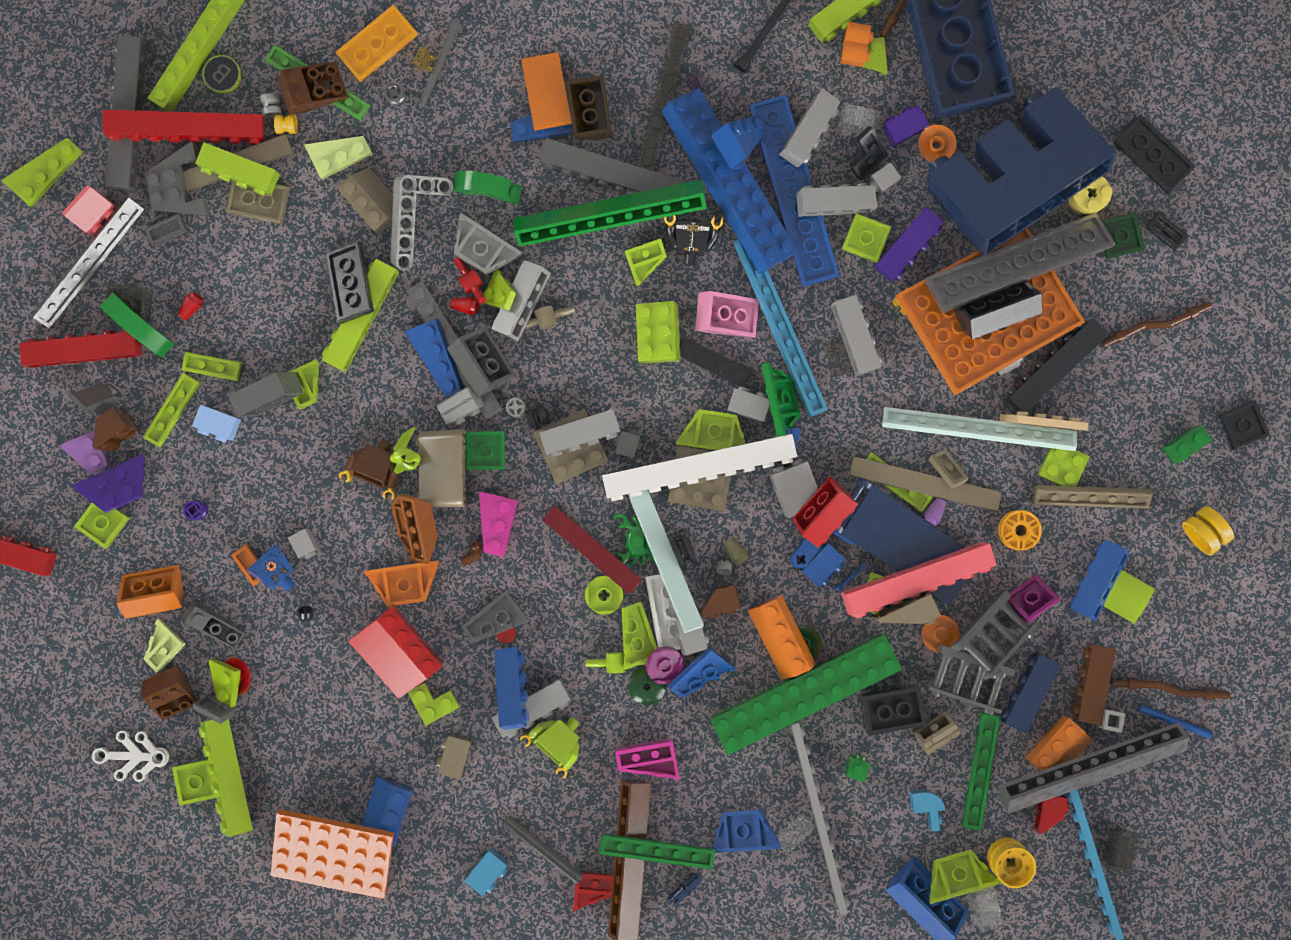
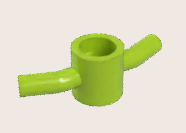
M624 652L606 653V659H587L585 662L586 667H606V673L626 672L624 670Z

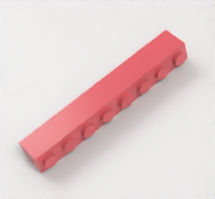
M980 542L841 592L847 613L852 617L860 618L865 616L868 611H880L884 609L885 605L899 604L902 602V599L907 597L909 599L916 598L924 591L933 592L938 589V586L952 585L956 583L955 580L960 578L963 580L973 577L974 573L988 572L991 570V567L997 565L990 543Z

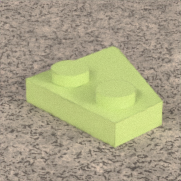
M157 619L155 622L157 626L154 635L150 637L149 648L146 650L144 660L156 673H160L183 648L185 642L165 622Z

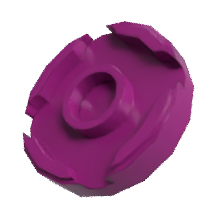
M659 647L647 657L645 664L646 672L654 682L668 684L683 671L684 660L679 651L673 647Z

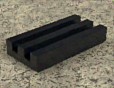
M1157 212L1145 227L1174 251L1189 236L1160 212ZM1157 219H1159L1162 223H1164L1176 234H1178L1181 237V239H1178L1167 228L1163 227L1160 223H1158Z

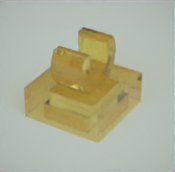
M420 46L413 65L415 69L423 71L424 68L427 71H432V67L427 65V62L430 60L436 62L437 60L433 55H430L427 48Z

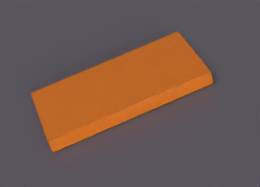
M555 52L521 59L534 130L572 124L559 53Z

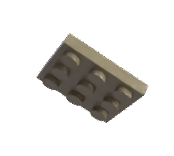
M585 409L533 432L556 485L608 462L600 441L591 446H588V443L580 445L581 449L576 451L564 450L562 455L553 458L545 453L539 433L588 417Z
M678 445L675 459L712 451ZM725 473L718 474L717 479L708 481L704 477L698 479L699 483L687 485V481L679 483L680 487L670 489L668 502L725 512L731 476L725 477Z

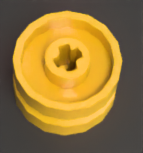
M1206 505L1196 512V517L1191 516L1182 523L1184 532L1193 544L1210 556L1220 550V544L1226 545L1234 539V533L1226 520L1217 511Z

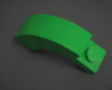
M455 171L453 191L464 195L488 196L513 205H519L523 186L512 183L510 179L483 172Z

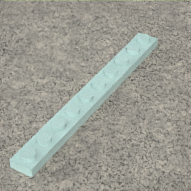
M884 407L882 427L1075 451L1077 448V431L889 407Z

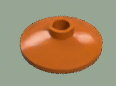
M943 125L927 127L921 133L918 140V148L921 155L930 162H934L944 155L950 158L954 154L957 145L954 133ZM933 143H938L939 148H934Z

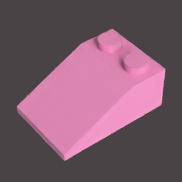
M714 291L699 293L695 331L756 337L758 299Z

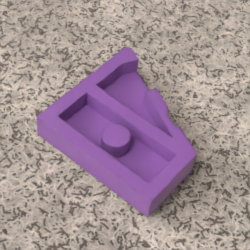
M95 431L60 445L67 454L89 473L93 474L110 467L105 451L93 448Z

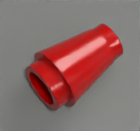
M191 291L189 294H186L177 315L187 321L203 306L204 299Z
M475 297L451 298L450 308L472 316L473 314H478L480 303Z

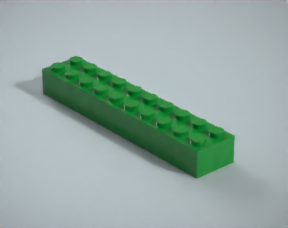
M880 633L815 665L805 673L788 678L711 716L710 720L727 755H730L901 671L902 668L886 635Z

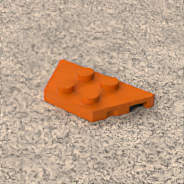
M439 560L430 561L428 564L416 563L367 570L364 573L374 585L373 587L377 593L381 595L387 607L393 603L394 605L423 602L427 600Z

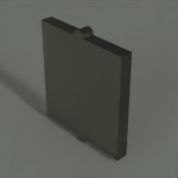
M839 339L837 342L824 344L832 377L842 374L849 375V373L854 372L843 340Z

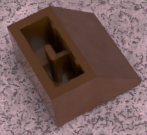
M112 407L96 419L93 448L95 450L113 452L121 446L120 443L134 437L136 435L135 431L139 427L126 410Z
M729 584L715 587L700 609L701 616L711 619L718 617L717 613L724 612L725 615L737 613L736 609H740L735 585Z
M178 666L142 681V699L162 720L193 707V703L197 701L186 675Z

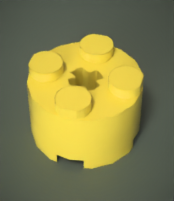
M1101 177L1070 198L1068 205L1078 215L1088 216L1097 213L1110 201L1112 188L1108 181Z

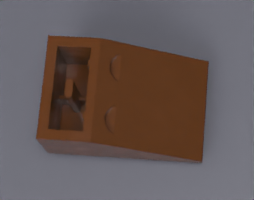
M336 61L281 70L277 79L289 115L309 112L348 98Z

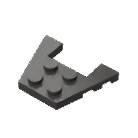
M188 143L145 172L152 210L210 216L207 199L201 198L188 202L182 164L197 160L198 150L196 143Z

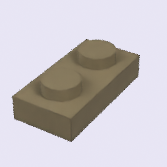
M946 449L931 455L929 458L931 464L951 489L966 483L968 480L967 475Z

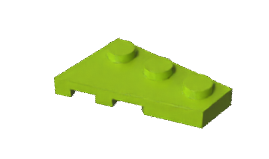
M642 602L622 608L624 670L646 662L651 652L657 649Z

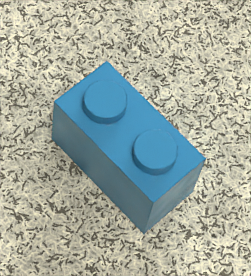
M490 847L467 875L464 882L481 896L485 892L490 893L496 885L494 881L497 877L502 878L508 871L506 866L509 861Z

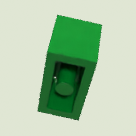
M1196 425L1167 443L1162 449L1172 463H1180L1210 443L1212 439L1202 425Z

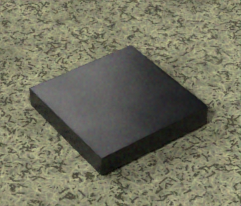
M1256 400L1218 415L1232 450H1237L1270 436Z

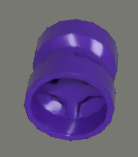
M189 501L183 508V514L190 520H201L208 513V507L201 501Z

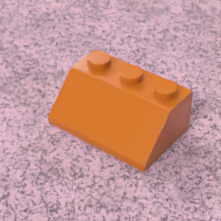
M179 565L122 575L116 604L125 619L182 608L184 590Z
M1062 715L1025 758L1039 771L1078 758L1092 742V739L1074 721Z

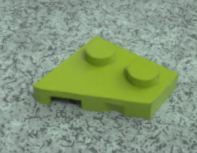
M316 359L290 371L296 373L304 392L293 398L299 410L318 402L319 361Z
M216 658L210 659L209 666L216 699L230 707H235L241 670Z

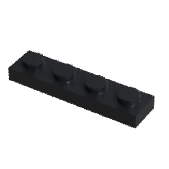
M685 337L680 345L681 358L731 383L745 387L752 370Z

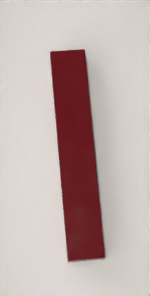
M554 506L543 519L547 525L629 595L641 583L642 579L558 507Z

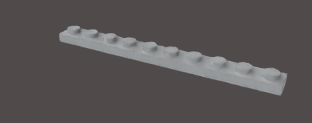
M797 721L790 726L837 909L840 915L848 913L846 907L849 906L847 895H843L842 887H845L842 875L838 876L837 868H840L837 856L833 857L832 849H835L832 837L828 838L829 823L827 818L824 819L822 815L825 808L823 801L818 799L817 793L820 792L818 782L813 780L812 774L815 773L813 762L808 760L807 755H810L808 743L804 744L802 737L806 736L803 724L799 725Z

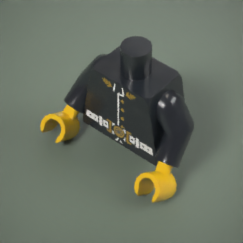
M673 215L672 219L664 217L666 222V238L672 249L677 250L678 255H685V266H696V256H704L705 252H709L718 240L719 227L723 224V217L720 223L714 221L715 215L712 217L711 223L678 221L675 215Z

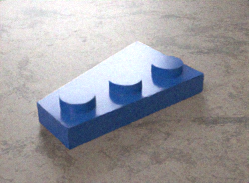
M709 646L708 649L673 679L668 686L670 690L684 698L701 689L704 683L712 679L715 681L720 678L719 675L736 669L732 663Z

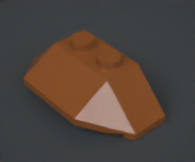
M399 494L391 504L398 537L405 549L410 553L409 556L413 561L428 564L438 537L432 506L430 503L416 497Z

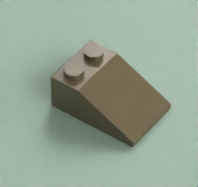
M923 592L920 596L899 603L878 613V615L872 616V618L879 623H926L930 625L936 622L937 617L941 616L932 595Z

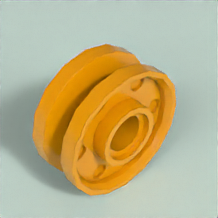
M1015 510L1006 513L1000 519L998 525V536L1001 542L1013 550H1028L1034 547L1039 542L1042 534L1038 518L1025 510ZM1018 525H1021L1023 533L1018 536L1015 529Z

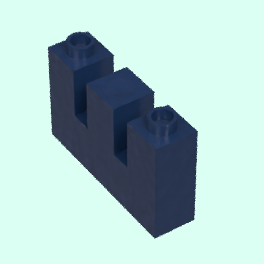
M1057 87L1046 94L1037 91L1023 104L1024 114L1021 127L1041 149L1040 151H1036L1009 119L977 140L975 160L994 181L990 185L961 151L950 159L946 155L939 157L928 169L929 193L982 256L991 253L1111 171L1116 152Z

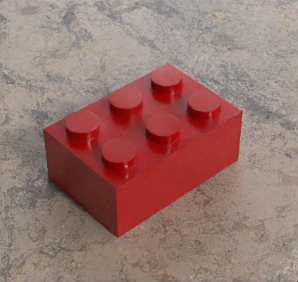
M830 476L791 520L801 535L819 548L828 540L833 531L841 526L843 520L854 512L858 504L847 489Z

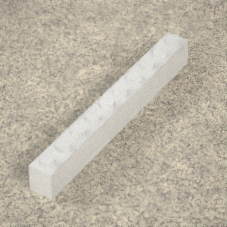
M790 434L602 475L607 498L616 501L623 499V495L626 494L635 497L642 495V491L645 490L653 493L661 491L660 487L668 486L669 489L680 487L679 483L687 481V485L699 483L698 479L704 477L708 481L717 479L718 474L725 473V477L736 475V470L744 469V473L754 471L755 466L762 465L763 468L774 466V462L781 461L782 464L791 463L793 458L797 457L793 435Z

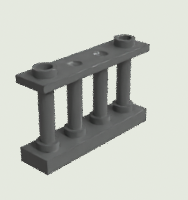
M1007 591L1000 593L951 646L955 652L962 649L964 651L967 650L987 670L986 674L982 677L984 680L989 678L995 679L1001 673L1000 668L1027 638L1030 639L1037 632L1036 627L1040 624L1036 621L1028 625L1008 606L1007 600L1011 595ZM998 610L1003 611L1023 630L1018 638L996 619L997 616L995 614ZM986 623L991 624L1011 643V646L1006 651L984 632L985 629L983 627ZM974 637H979L1000 657L994 665L972 645L973 642L971 640Z
M938 643L936 651L941 653L940 657H942L933 686L924 685V688L929 690V694L940 697L942 694L981 707L983 712L994 715L995 712L1002 714V710L995 707L1003 679H1006L1007 675L1014 677L1016 670L1003 665L1000 668L1001 673L995 678L987 704L979 702L977 698L983 682L982 677L987 670L971 654L962 651L955 652L952 648ZM955 657L960 659V666L952 690L949 692L940 688L949 661ZM973 663L978 665V672L970 696L967 698L958 694L967 667Z

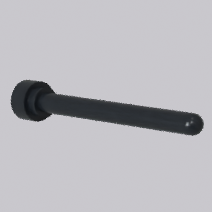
M781 0L746 54L738 58L734 63V67L744 74L747 73L751 67V58L790 0Z

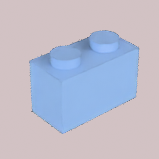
M200 405L192 427L198 428L197 432L208 436L209 433L216 435L215 439L219 441H233L241 419Z

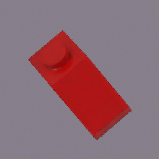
M1060 795L1037 803L1034 830L1037 833L1043 834L1065 818V813L1069 810L1068 798Z

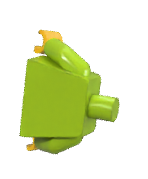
M570 717L565 724L561 720L556 722L553 720L537 724L529 733L521 736L520 740L524 737L528 738L529 742L525 747L533 742L558 765L556 775L558 771L563 770L565 773L562 778H566L568 769L572 767L578 758L579 743L577 741L579 736L574 731L579 726V723L573 717Z

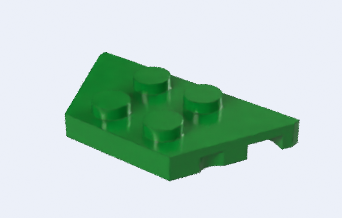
M764 363L761 366L777 437L785 436L786 429L791 428L794 421L801 415L792 377L785 375L780 369L774 370L771 368V363Z

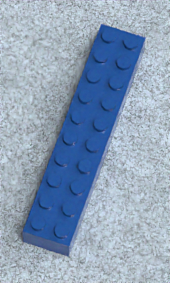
M700 88L669 101L662 111L663 116L759 275L790 259L798 250L745 162L742 160L730 169L711 136L722 127V124Z

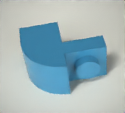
M909 790L911 810L914 813L927 812L928 827L931 831H940L939 825L942 824V816L938 811L945 810L942 800L930 790Z

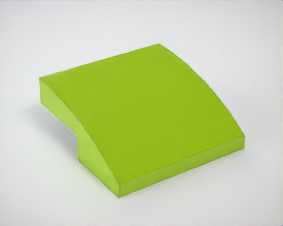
M1121 570L1104 607L1135 624L1151 599L1155 588L1128 572Z

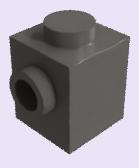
M626 429V432L621 431L615 454L634 459L636 451L640 452L643 441H640L637 431Z

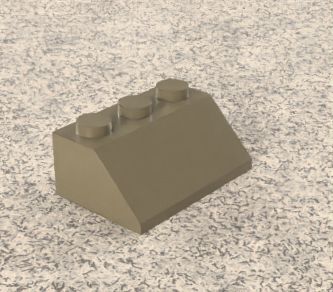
M370 168L352 174L336 187L377 235L392 224L393 194Z

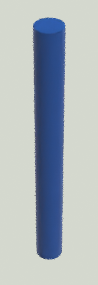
M1142 704L1138 706V712L1170 724L1179 722L1183 729L1209 739L1213 737V732Z

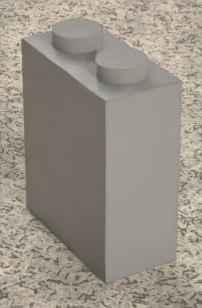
M801 458L793 460L790 466H778L772 469V473H769L784 516L787 518L795 516L818 490L808 461Z

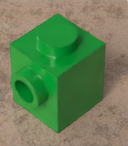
M857 753L855 756L849 754L843 773L846 777L865 782L871 763L866 760V756Z

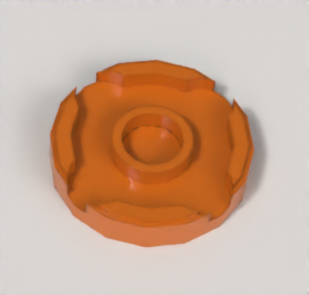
M946 615L937 617V621L930 625L924 623L921 629L923 643L928 649L936 653H940L936 651L938 643L951 648L960 637L957 623Z

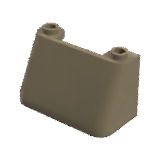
M464 429L420 431L419 435H416L415 443L416 446H419V455L421 457L419 463V492L416 493V498L430 503L432 508L468 507V498H466L465 493L463 494V492H467V488H465L466 446L463 445L466 441L467 431Z

